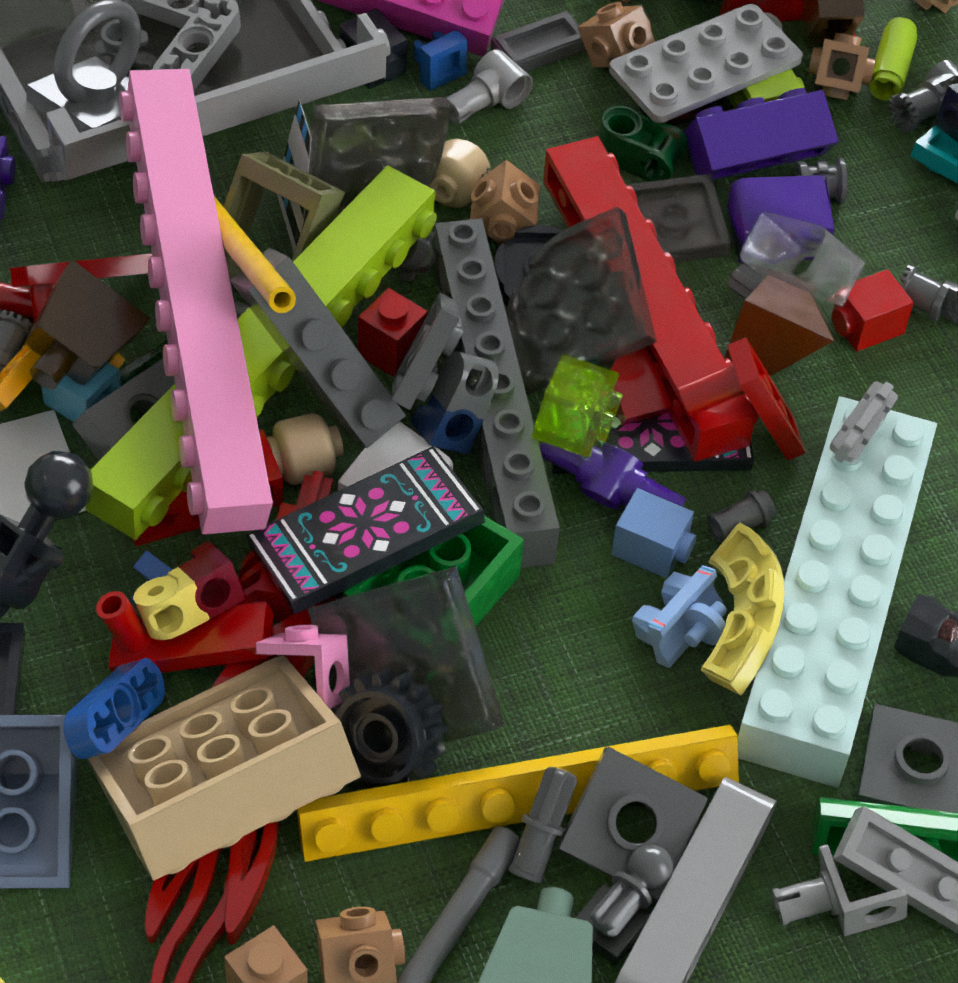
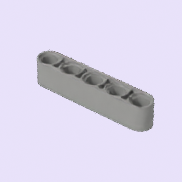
M728 777L723 779L615 983L688 982L769 824L777 804L776 800Z

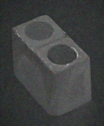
M761 212L742 248L741 260L763 277L767 275L773 276L812 294L815 299L843 306L865 262L820 225L765 212L773 220L771 221ZM807 257H814L806 272L799 276L792 275L794 268L801 260Z

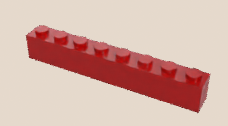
M598 136L546 149L543 183L577 246L580 247L581 243L586 249L590 259V270L626 336L628 333L636 331L646 347L672 405L668 414L694 462L748 447L754 424L758 421V413L745 394L693 416H690L684 407L679 393L680 387L730 367L733 363L730 359H724L716 345V337L712 326L708 322H703L696 310L692 291L689 287H683L679 280L672 256L668 252L664 253L658 243L655 227L649 218L645 219L641 213L632 186H626L620 176L614 154L607 153Z

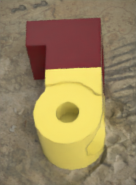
M209 541L190 551L193 559L171 570L166 576L157 577L145 582L135 591L133 599L151 638L155 640L172 639L247 600L231 560Z

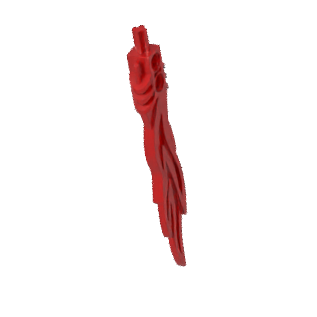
M313 471L312 475L305 474L297 504L281 503L276 520L330 495L334 480L324 478V472ZM251 551L242 562L238 576L247 600L237 605L266 601L273 612V620L281 621L272 627L271 637L279 633H285V628L297 625L318 626V634H332L329 619L335 621L338 611L335 597L341 598L342 592L294 615L253 552ZM269 654L267 659L228 664L215 681L213 687L279 655ZM284 655L303 678L315 660L314 656ZM279 821L264 825L260 848L254 862L253 858L259 828L242 836L237 843L231 845L230 864L222 898L186 953L173 983L193 982L205 957L225 929L229 945H234L238 941L253 915L267 882L277 847ZM218 848L190 862L185 869L176 873L167 887L166 885L171 874H166L153 881L145 916L147 941L151 944L156 941L179 896L197 869L185 906L158 951L151 983H165L177 949L191 931L206 903L223 848Z

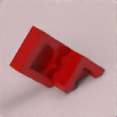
M636 331L628 333L604 379L621 425L668 413L672 407L660 375L646 347Z

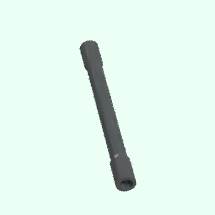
M501 826L493 828L470 863L468 873L398 977L397 983H430L490 890L499 883L512 863L520 838L515 833Z

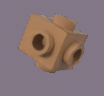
M621 2L611 3L596 12V16L577 27L593 67H610V62L613 59L655 42L650 21L645 15L642 5L622 6Z
M835 33L834 40H824L823 48H813L808 74L816 75L814 84L823 86L822 90L825 96L848 100L849 92L859 93L861 84L870 85L875 59L867 58L869 48L860 46L862 38ZM838 58L846 59L850 65L848 73L843 76L835 74L832 69L833 62Z
M505 160L483 176L471 193L470 220L482 218L486 235L500 245L504 241L505 245L507 241L514 238L516 231L527 226L536 225L538 221L540 184L508 160Z
M353 907L342 911L340 917L315 920L320 972L323 983H397L395 965L405 964L404 942L401 929H391L385 911L375 912V909L371 907Z

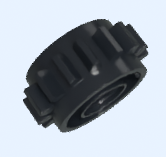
M385 668L373 675L371 672L360 676L353 680L354 684L342 689L338 693L343 703L331 708V711L341 721L361 775L359 779L365 781L366 788L371 789L376 785L388 786L421 780L438 769L434 760L446 753L447 748L442 744L443 734L449 730L448 725L443 724L440 712L443 707L441 703H436L429 694L430 688L426 684L420 686L413 682L411 674L408 672L398 677H393L391 669ZM384 723L390 728L393 739L386 733Z

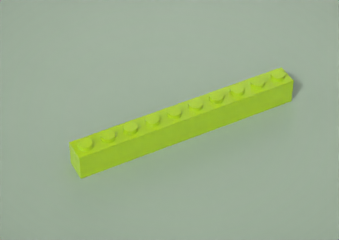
M388 165L293 261L340 327L346 324L353 308L364 297L369 298L375 293L381 278L392 267H399L405 260L409 248L419 238H426L436 223L437 215L434 212L435 190ZM249 307L238 318V325L256 418H258L264 403L275 391L281 392L288 386L296 369ZM175 384L90 470L92 472L93 490L90 502L85 506V510L134 540H137L149 526L154 527L159 524L166 515L169 504L182 491L187 492L188 483L193 482L190 467L182 468L180 462L179 437L184 436L182 421L174 422L172 416L171 391L176 390Z

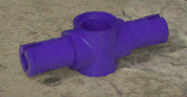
M549 429L539 446L543 459L576 475L575 481L581 484L580 491L609 508L620 510L622 505L627 507L637 488L682 507L686 501V497L646 477L648 473L642 470L643 463L632 454L614 445L604 443L601 448L594 445L589 448Z

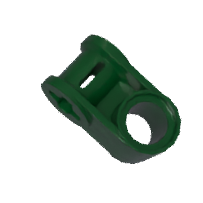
M614 106L603 113L598 137L607 153L614 154L619 169L641 177L648 183L658 185L668 182L674 172L673 164L675 160L683 157L688 149L686 135L674 125L654 122L650 117L642 115L629 107ZM665 137H668L669 139L664 146L663 140ZM658 162L659 168L658 170L654 171L653 169Z

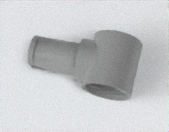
M500 49L492 50L478 62L471 83L443 100L445 104L443 109L450 121L458 125L485 107L492 108L496 104L501 103L506 108H513L523 102L529 95L533 79Z

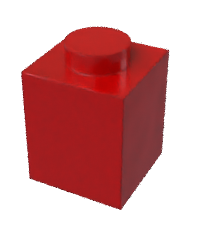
M887 269L840 286L831 319L838 334L845 336L857 352L905 334L914 302Z
M388 288L358 316V351L366 361L394 377L427 317L428 311Z

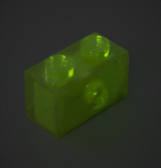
M562 354L545 391L531 438L590 458L596 440L606 443L619 409L623 393L614 391L620 373Z

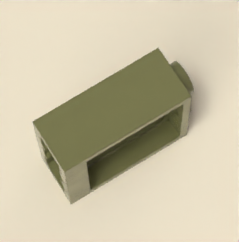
M268 152L248 153L241 155L223 207L247 236L264 188L308 209L309 213L292 257V261H294L336 218L345 192ZM224 249L229 278L231 280L242 270Z

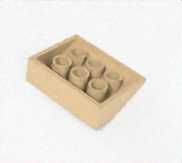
M279 655L144 720L113 751L86 759L136 854L153 881L166 874L180 872L190 862L218 848L229 847L237 843L242 836L270 822L281 821L290 816L294 810L320 797L331 796L339 792L344 785L361 777L341 721L284 655Z

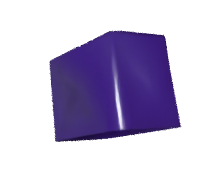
M823 175L742 178L731 185L727 212L738 262L826 259L834 232L827 176L825 181Z

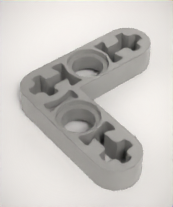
M124 0L138 14L181 28L156 61L152 70L189 69L194 91L241 28L239 8L235 0H189L192 3L182 9L170 7L177 0ZM194 43L209 45L201 52L193 53L186 50L189 45Z

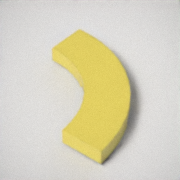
M739 522L708 561L719 574L725 577L728 589L734 596V611L728 614L723 632L714 650L702 666L701 671L711 681L742 695L759 671L773 644L783 612L785 593L783 573L776 555L757 533Z

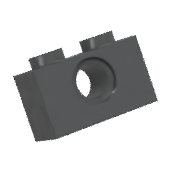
M161 359L85 410L72 425L98 461L134 426L130 419V410L139 411L144 415L175 384L174 376H166L163 359Z

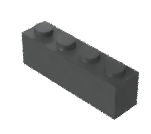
M268 248L262 254L296 295V303L290 311L286 313L273 311L242 271L229 281L344 434L365 448H368L406 415L398 404L391 400L392 396L290 257Z

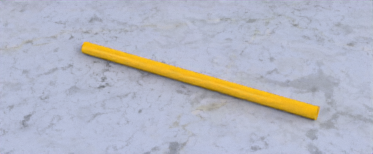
M214 196L224 249L273 311L277 313L290 311L296 303L294 291Z

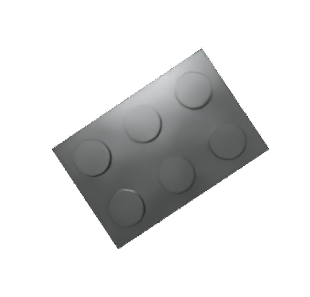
M439 293L393 377L391 400L409 410L416 398L422 402L426 401L439 376L436 374L438 370L436 367L437 359L441 353L449 357L463 333L458 304L455 300Z

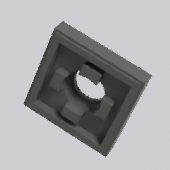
M875 704L871 713L856 801L958 813V723ZM910 747L909 751L922 752L931 756L933 751L942 762L940 768L929 774L912 770L903 758L904 748Z
M605 747L556 850L612 878L616 872H623L629 875L628 861L632 853L643 845L653 844L664 848L670 854L675 870L708 798L610 747ZM629 802H641L648 809H651L655 815L656 824H654L652 836L644 843L633 844L627 842L616 829L617 813L622 806ZM666 885L658 890L647 891L653 900L658 901Z

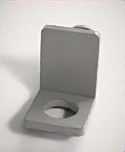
M828 844L819 847V878L781 889H772L773 901L776 911L780 912L779 920L782 925L830 911L833 916L837 915L843 935L847 936L903 920L907 917L908 897L904 888L849 903ZM891 906L881 913L866 915L874 909Z

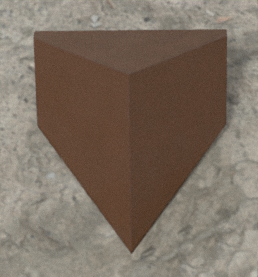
M767 275L745 299L729 344L746 337L769 376H772L834 342V339L812 294ZM727 349L724 359L728 358L732 362L729 350Z

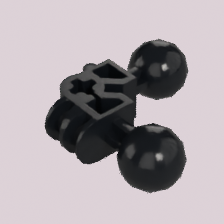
M52 451L40 456L28 467L24 486L26 498L30 502V506L22 520L17 522L0 514V618L6 614L10 607L22 609L30 605L37 597L40 586L51 567L58 568L64 561L62 548L46 536L56 519H66L78 514L90 502L93 490L92 472L85 462L75 454Z

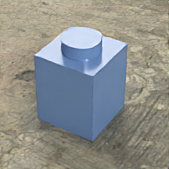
M637 488L616 524L611 555L668 579L676 562L679 561L685 564L693 550L697 535L690 533L694 511Z

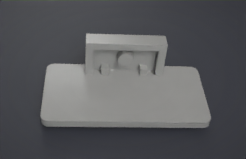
M747 4L615 58L610 62L609 72L654 122L663 123L796 67L801 63L803 54L757 5Z

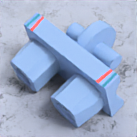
M702 565L692 577L674 571L664 582L661 591L664 605L666 606L660 610L650 605H643L633 616L632 622L636 637L653 646L658 664L670 668L689 646L696 647L701 641L710 645L717 644L726 624L722 617L727 612V608L714 588V580L717 577L715 569Z

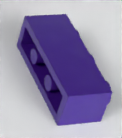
M805 88L787 91L779 96V100L765 102L763 97L752 98L740 103L737 106L738 109L723 112L720 106L705 109L695 115L696 119L684 131L688 139V149L699 184L822 156L839 142L824 91L819 90L807 93Z

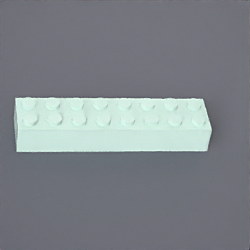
M841 396L838 398L784 579L785 595L780 624L773 644L755 676L738 735L739 759L839 788L850 756L937 427L935 422L890 410L858 459L853 463L845 460L839 462L834 458L835 454L830 450V443L859 402Z

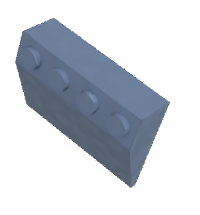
M0 715V888H70L78 758L70 751L65 740L63 726L66 715Z

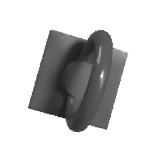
M102 0L82 11L69 25L58 45L54 59V74L28 84L26 101L44 113L65 107L79 133L121 120L119 93L120 91H127L129 78L126 75L136 59L141 41V25L136 11L122 0ZM109 18H116L120 21L122 25V41L111 65H108L96 56L73 65L80 44L96 25Z

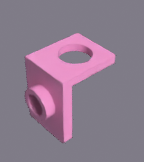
M297 625L285 628V633H279L256 642V654L314 656L318 696L330 709L343 703L338 693L350 686L347 634H318V626ZM334 663L337 681L332 692L329 686V672Z

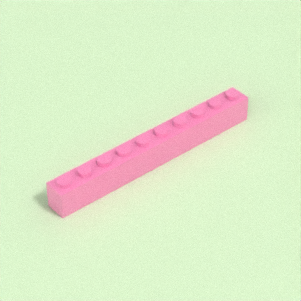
M190 70L130 71L127 91H120L119 113L121 121H129L131 132L126 133L128 161L136 162L138 173L133 175L134 199L136 203H143L145 214L141 215L140 231L143 245H151L153 257L148 258L149 284L151 288H158L160 300L156 301L155 304L156 325L158 332H166L168 345L163 347L164 371L166 376H174L176 390L171 391L172 416L174 422L182 421L184 436L179 437L180 462L182 468L190 467L193 481L187 485L189 512L191 515H199L202 535L266 529L273 501L233 293L229 281L228 267Z

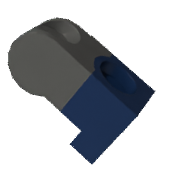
M458 351L452 352L449 357H446L440 369L439 381L427 406L418 405L411 420V424L430 446L463 454L469 453L492 403L491 399L498 384L499 373L496 363L489 359Z

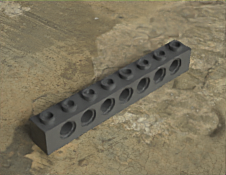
M481 218L435 223L434 251L436 252V259L433 264L440 293L457 302L459 316L461 317L460 323H462L461 329H463V333L453 351L492 360L498 367V384L491 399L492 403L474 440L492 520L524 539L521 568L555 564L560 527L483 220Z

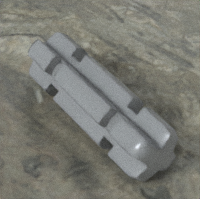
M876 381L870 385L863 398L842 425L841 430L838 431L830 443V450L835 454L834 458L837 461L843 462L845 460L853 463L858 459L865 446L886 418V415L897 402L898 395L892 390V384L888 382L882 384Z

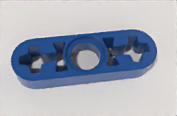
M144 658L120 665L66 714L63 726L64 736L70 751L77 758L88 759L110 753L162 703L165 695L164 680L160 669L152 660Z

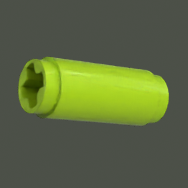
M893 18L883 29L869 85L871 94L877 99L889 101L892 96L900 94L904 88L917 41L916 25L907 18Z

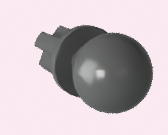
M653 844L637 848L628 861L629 875L623 872H616L612 877V888L590 914L592 925L598 931L612 938L620 933L639 908H648L652 903V897L647 890L661 889L668 883L673 874L674 865L670 854L664 848Z

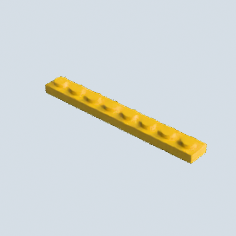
M731 725L607 746L694 791L718 787L725 777L739 783L738 737ZM605 747L320 797L297 809L301 850L305 862L494 828L496 826L521 823L523 814H530L545 769L548 767L561 768L576 776L577 783L566 814L573 813Z

